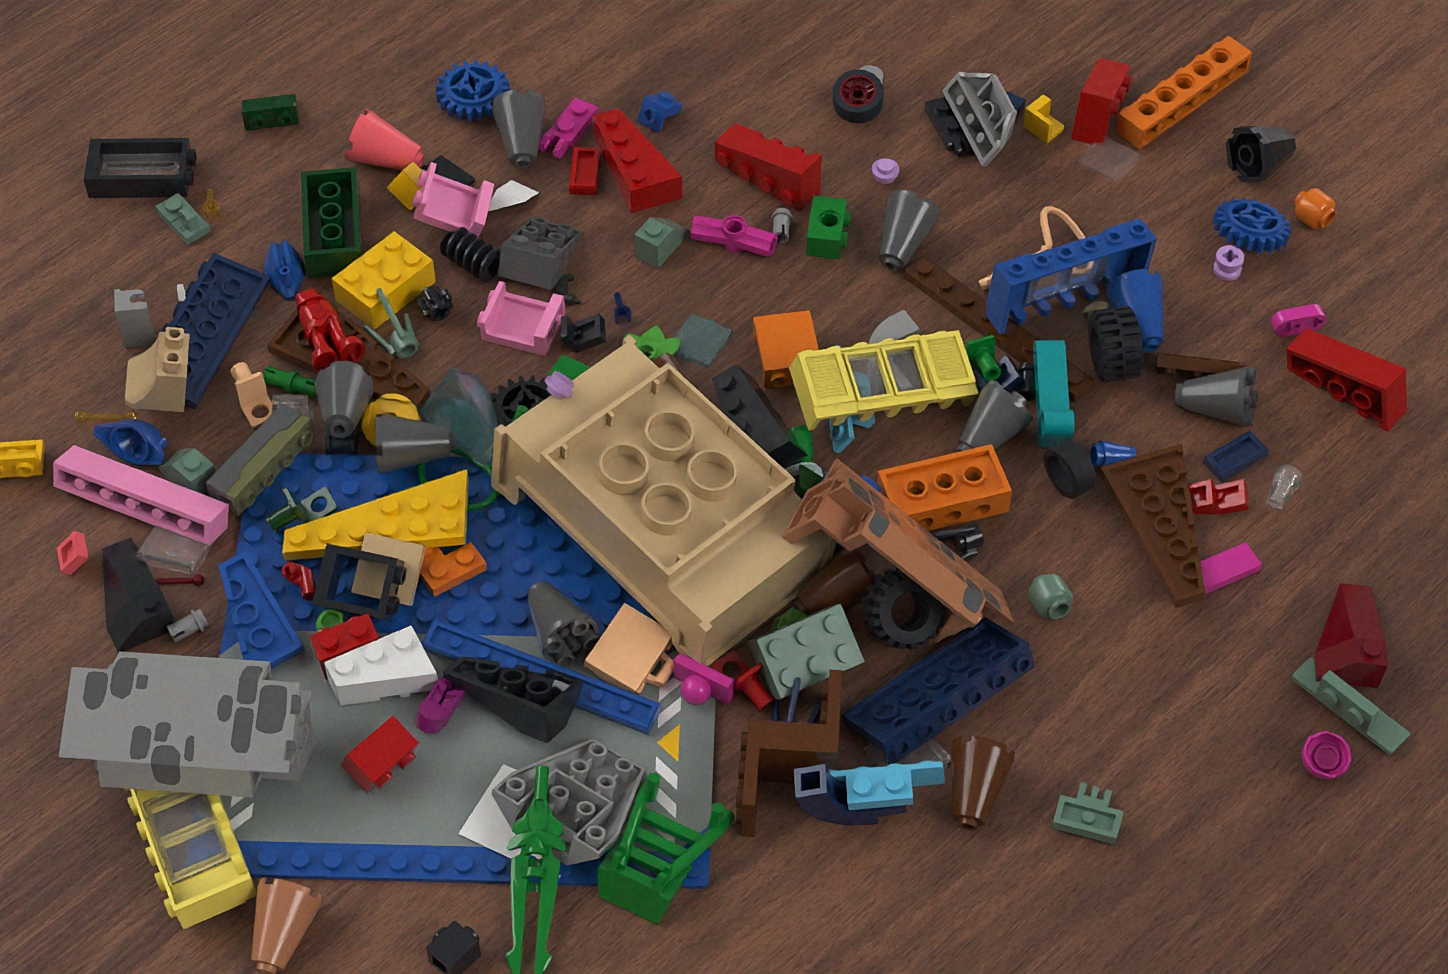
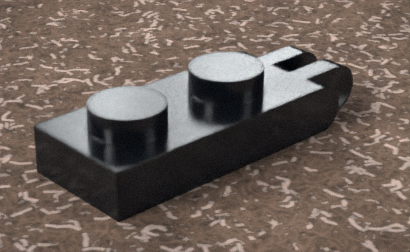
M946 97L926 101L924 109L947 150L952 149L956 156L962 155V147L965 153L972 152L973 149Z

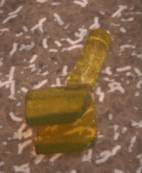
M207 188V201L204 202L202 207L204 216L208 219V212L215 210L217 216L220 217V207L218 202L214 200L212 188Z

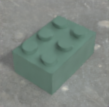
M841 604L828 606L747 641L756 664L761 663L763 665L760 674L767 691L774 699H781L792 694L794 681L797 677L801 678L799 690H802L829 678L830 669L842 670L843 672L865 662Z

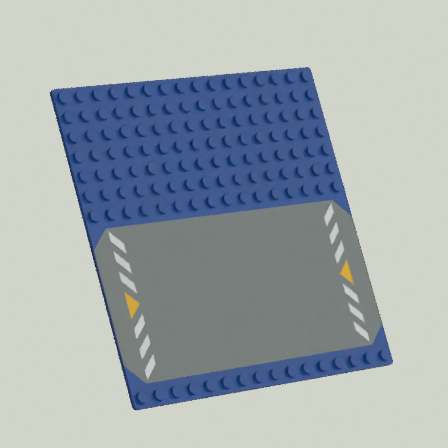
M298 453L291 465L284 468L275 477L271 486L265 488L256 497L254 503L243 511L236 555L246 550L305 651L272 668V680L300 682L301 690L311 692L315 737L314 748L299 781L261 778L253 798L220 795L251 878L511 884V858L458 833L503 764L519 770L592 738L645 768L637 793L650 773H656L660 776L656 800L648 802L647 809L703 835L708 831L707 824L712 808L716 699L710 696L704 704L696 706L688 704L680 692L682 682L674 678V672L663 687L645 683V688L639 695L661 703V710L649 735L574 707L566 728L550 742L545 743L520 733L467 693H465L462 704L454 711L447 725L441 731L432 734L421 731L415 725L418 707L427 698L430 691L410 693V697L400 698V695L380 697V701L340 706L328 679L325 680L309 637L318 632L316 621L319 615L330 608L312 604L313 600H304L301 587L289 582L282 575V567L286 563L300 564L313 571L317 586L323 557L285 561L282 553L285 530L305 522L297 518L275 533L265 517L288 503V499L282 490L285 487L300 502L322 487H327L338 506V510L334 512L337 513L421 485L418 477V465L388 473H378V455ZM449 456L425 463V475L428 482L467 469L469 475L468 504L484 501L494 490L491 487V477L488 475V472L463 457ZM478 457L488 464L493 461V457ZM499 494L497 499L488 507L467 512L466 544L472 542L487 563L486 571L436 597L431 594L419 577L412 606L399 604L398 612L395 616H392L391 622L370 617L379 639L412 626L422 644L434 619L543 660L546 659L543 657L539 647L527 595L529 588L540 581L552 584L594 618L599 629V638L603 635L624 603L658 622L527 494L525 499L516 505L512 504L504 495ZM324 498L316 500L312 507L313 512L323 511L327 506V500ZM464 545L444 546L439 548L444 555H447L448 553ZM345 556L334 601L378 610L380 599L351 593L359 559ZM228 603L219 658L244 660ZM341 611L347 620L355 616H362ZM674 645L668 653L665 652L673 661L679 654ZM592 650L586 651L582 656L574 659L570 666L565 667L609 684L596 676L593 671L584 667L585 659ZM425 651L437 673L439 681L443 678V671L452 665L454 661ZM659 661L651 674L656 676L664 663ZM391 716H394L419 742L414 751L416 758L403 770L398 766L391 772L393 778L383 788L379 790L375 786L370 792L366 793L341 767V764L349 752ZM637 793L634 797V800L632 802V805L630 807V810L628 812V815L626 817V820L624 822V825L619 836L622 832L624 833ZM202 795L196 798L192 825L210 817ZM641 821V828L686 849L691 846V844ZM215 830L190 839L185 869L223 853ZM635 841L633 844L634 847L670 864L675 861V859ZM612 846L599 859L565 865L561 862L559 871L561 876L558 879V885L598 886V868ZM710 847L691 863L693 865L692 870L681 888L705 889L708 887ZM530 855L531 858L537 859L535 856ZM630 860L627 862V866L654 879L659 875ZM537 877L528 878V880L532 882L541 881V879Z

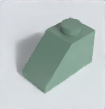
M650 217L634 234L635 257L659 268L689 235L690 230L667 218Z
M195 448L180 449L161 465L157 466L158 470L173 483L203 495L209 494L206 482L216 472L214 464Z

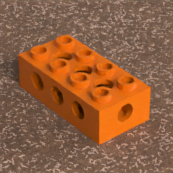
M992 444L879 470L877 484L881 487V494L927 531L1006 513L1010 509L1012 490Z

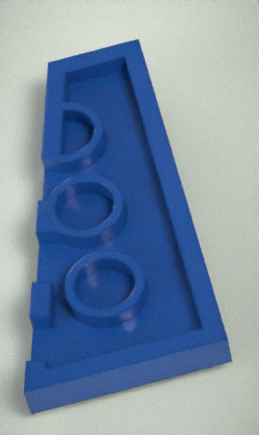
M246 550L219 564L243 659L269 661L272 669L305 651L302 642Z

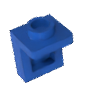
M663 91L644 97L637 121L659 132L663 128L665 118L679 114L683 103L675 100L672 94Z

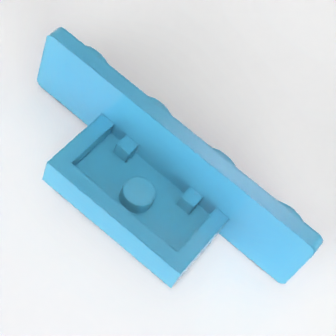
M929 760L907 765L894 763L884 767L870 768L861 766L851 770L840 771L829 769L834 778L846 783L848 810L914 805L912 787L945 783L943 762Z

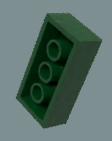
M356 167L301 172L303 250L308 278L337 275L363 255L361 198Z

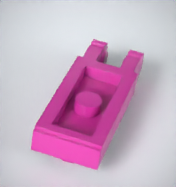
M574 98L548 132L541 138L539 151L547 152L556 142L553 156L558 159L563 157L567 150L575 145L593 122V115L598 114V107Z

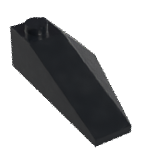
M129 537L103 548L106 628L117 652L127 651L169 633L166 626L174 623L171 609L132 538Z
M465 656L460 657L443 671V677L520 733L545 743L550 742L566 728L583 688L582 680L556 670L547 669L545 674L529 672V666L518 665L517 669L500 667L498 661Z

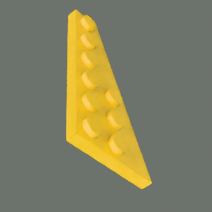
M466 469L286 529L282 551L284 559L287 561L321 558L324 556L327 543L361 550L365 533L424 545L426 548L466 545L468 471Z

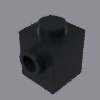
M454 920L447 928L442 927L438 930L432 942L426 947L429 963L442 974H462L481 956L479 936L469 926L462 927Z

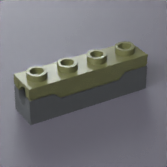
M282 403L206 482L209 496L229 504V510L239 516L254 503L256 497L265 488L271 486L275 477L284 468L291 465L294 457L303 448L310 445L314 437L311 419Z

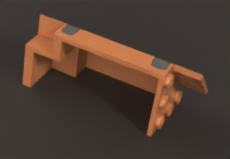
M837 458L833 462L824 481L806 491L782 535L786 541L793 544L822 529L849 552L866 543L939 600L942 607L947 608L946 615H941L940 619L944 621L943 627L936 628L935 631L938 635L934 639L927 638L928 644L937 643L947 636L956 635L961 630L976 626L983 616L981 611L984 605L1008 625L1014 623L1003 593L997 586Z

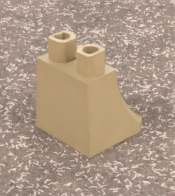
M167 327L166 332H160L157 340L149 349L129 359L125 390V403L133 409L184 412L190 334L184 333V329Z

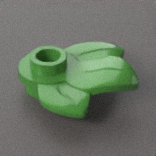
M658 326L652 327L641 337L629 333L624 337L626 338L628 335H631L637 341L636 347L651 361H654L664 353H669L673 356L680 347V338L665 339Z

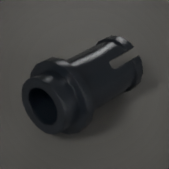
M1025 362L1020 364L1018 368L1025 379L1019 384L1018 393L1026 401H1031L1036 398L1034 364Z

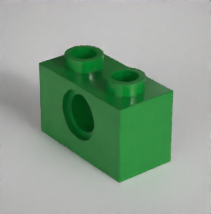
M813 196L807 234L806 256L840 259L841 248H847L848 232L844 231V227H850L851 211L846 210L847 199Z

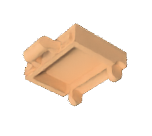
M624 603L585 659L584 667L593 671L596 676L609 684L637 695L641 694L645 688V683L663 687L674 672L673 660L665 653H668L673 646L672 634L660 623ZM661 661L664 663L656 676L652 675V671L658 662Z

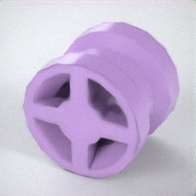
M1226 245L1220 247L1216 253L1213 272L1221 280H1236L1242 271L1244 253L1241 249L1236 248V246Z

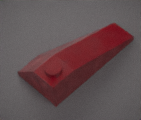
M1340 583L1314 655L1315 678L1317 682H1320L1321 678L1330 670L1348 685L1379 688L1388 667L1386 640L1371 586Z

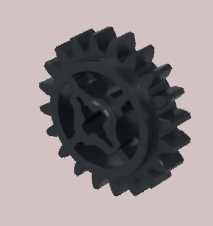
M534 375L530 377L529 381H525L523 376H519V382L517 383L508 379L507 388L499 385L498 394L491 393V402L487 403L488 423H491L492 432L501 424L504 427L508 426L512 419H514V415L520 405L531 410L552 394L546 389L548 387L545 383L546 378L536 382Z

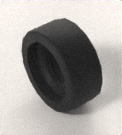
M1064 439L1044 452L1043 461L1048 477L1062 495L1075 499L1095 486V469L1089 456L1078 443L1072 439Z

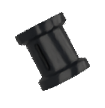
M354 429L353 433L345 438H335L326 432L324 443L326 455H331L333 452H350L351 455H356L359 446L358 430Z

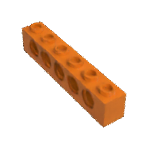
M1230 36L1214 43L1208 51L1202 55H1197L1191 63L1184 68H1179L1167 80L1160 81L1154 89L1147 94H1142L1129 107L1122 108L1117 116L1116 132L1140 150L1249 71L1253 52Z

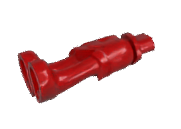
M309 289L298 293L295 296L297 301L296 309L304 328V336L307 338L309 345L313 344L315 348L311 356L312 365L315 370L319 372L322 369L323 371L330 366V363L339 361L335 351L329 347L326 341L328 335H330L341 361L353 363L360 361L365 354L363 342L356 336L346 337L341 328L337 312L325 300L324 296L318 294L316 289Z

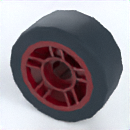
M854 69L845 72L836 80L833 86V105L836 113L842 119L851 123H864L874 119L883 108V86L880 79L874 73Z

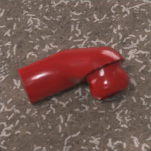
M286 563L282 567V575L289 582L301 587L304 600L312 601L316 591L313 571L300 564Z

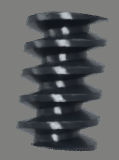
M465 227L449 232L442 239L439 247L440 253L443 256H447L449 260L455 262L458 266L463 267L467 272L472 273L474 277L480 278L483 283H487L496 275L500 262V250L493 249L491 244H485L482 238H477L474 233H469Z

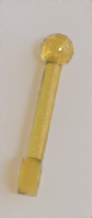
M78 410L75 412L74 417L77 421L85 419L125 420L136 419V414L133 411H127L125 414L85 413L83 410Z

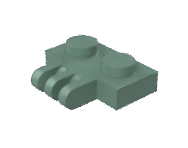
M1081 782L1076 798L1060 794L1052 828L1115 845L1124 811L1108 807L1112 790L1106 789L1103 799H1099L1097 796L1100 787L1093 785L1091 796L1085 795L1087 784Z

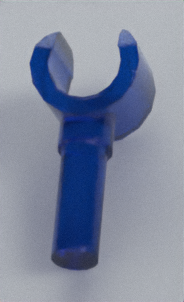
M619 292L614 293L616 303L614 313L615 324L619 325L620 316H626L628 322L631 323V309L623 305Z

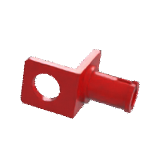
M732 650L712 664L711 668L724 674L723 665L728 662L735 663L739 667V676L732 678L734 680V693L738 690H743L756 706L758 712L765 709L775 700L758 680V673L763 667L761 663L749 669L738 653Z

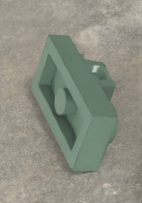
M179 193L155 206L157 214L187 245L211 232L209 224Z

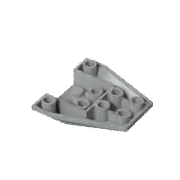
M592 738L510 773L492 789V796L512 829L514 822L524 816L531 805L532 799H534L536 766H548L547 801L554 818L563 824L564 834L559 838L566 844V852L553 849L552 855L561 860L565 865L599 859L617 841L643 778L645 768Z

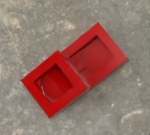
M1211 479L1187 484L1190 490L1193 514H1225L1249 510L1248 489L1244 479L1214 485Z

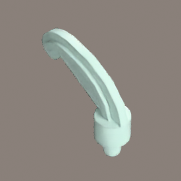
M812 462L798 463L785 469L791 476L799 474V465H803L823 477L822 469Z

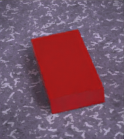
M573 147L569 194L597 195L601 148Z

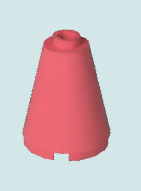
M365 109V115L360 114L348 140L353 145L351 150L346 149L345 158L347 160L396 170H404L412 162L419 168L421 167L425 154L421 153L422 147L373 111Z

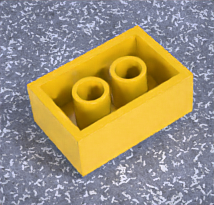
M395 231L332 278L335 300L373 330L389 319L377 293L378 288L382 289L394 313H397L419 296L425 288L432 286L436 282L433 260Z

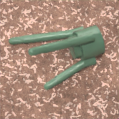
M378 288L377 293L396 330L391 334L389 344L367 324L363 325V329L393 357L397 355L400 359L409 358L417 352L420 345L415 337L409 315L407 313L403 314L406 331L402 329L382 289Z

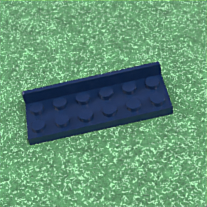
M216 253L212 254L208 262L203 261L198 271V279L196 282H190L185 293L186 298L184 302H178L173 312V320L170 324L166 323L161 331L166 332L167 327L182 328L184 333L190 334L185 405L193 409L197 408L270 283V276Z
M985 617L976 626L967 629L841 714L843 722L846 726L879 747L887 764L897 763L1032 670L1035 665L1030 645L1027 641Z

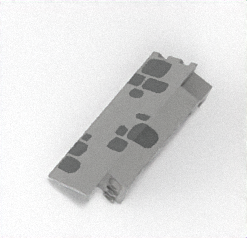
M119 651L113 664H109L108 669L71 668L58 757L94 760V771L99 775L100 787L253 798L261 778L290 781L300 780L315 745L311 692L301 690L300 682L272 680L269 661Z

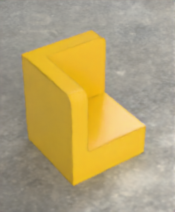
M1043 94L1025 108L1023 127L1045 143H1049L1064 131V125L1050 116L1051 99Z
M414 162L402 170L386 187L409 210L414 208L412 206L413 198L416 191L421 189L417 182L422 170Z

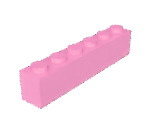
M75 445L53 462V487L209 547L228 529L229 504Z

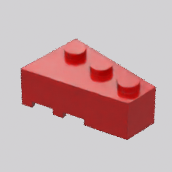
M1099 58L1081 90L1071 139L1103 147L1113 119L1118 113L1120 103H1123L1126 92H1129L1133 77L1129 76L1130 65Z

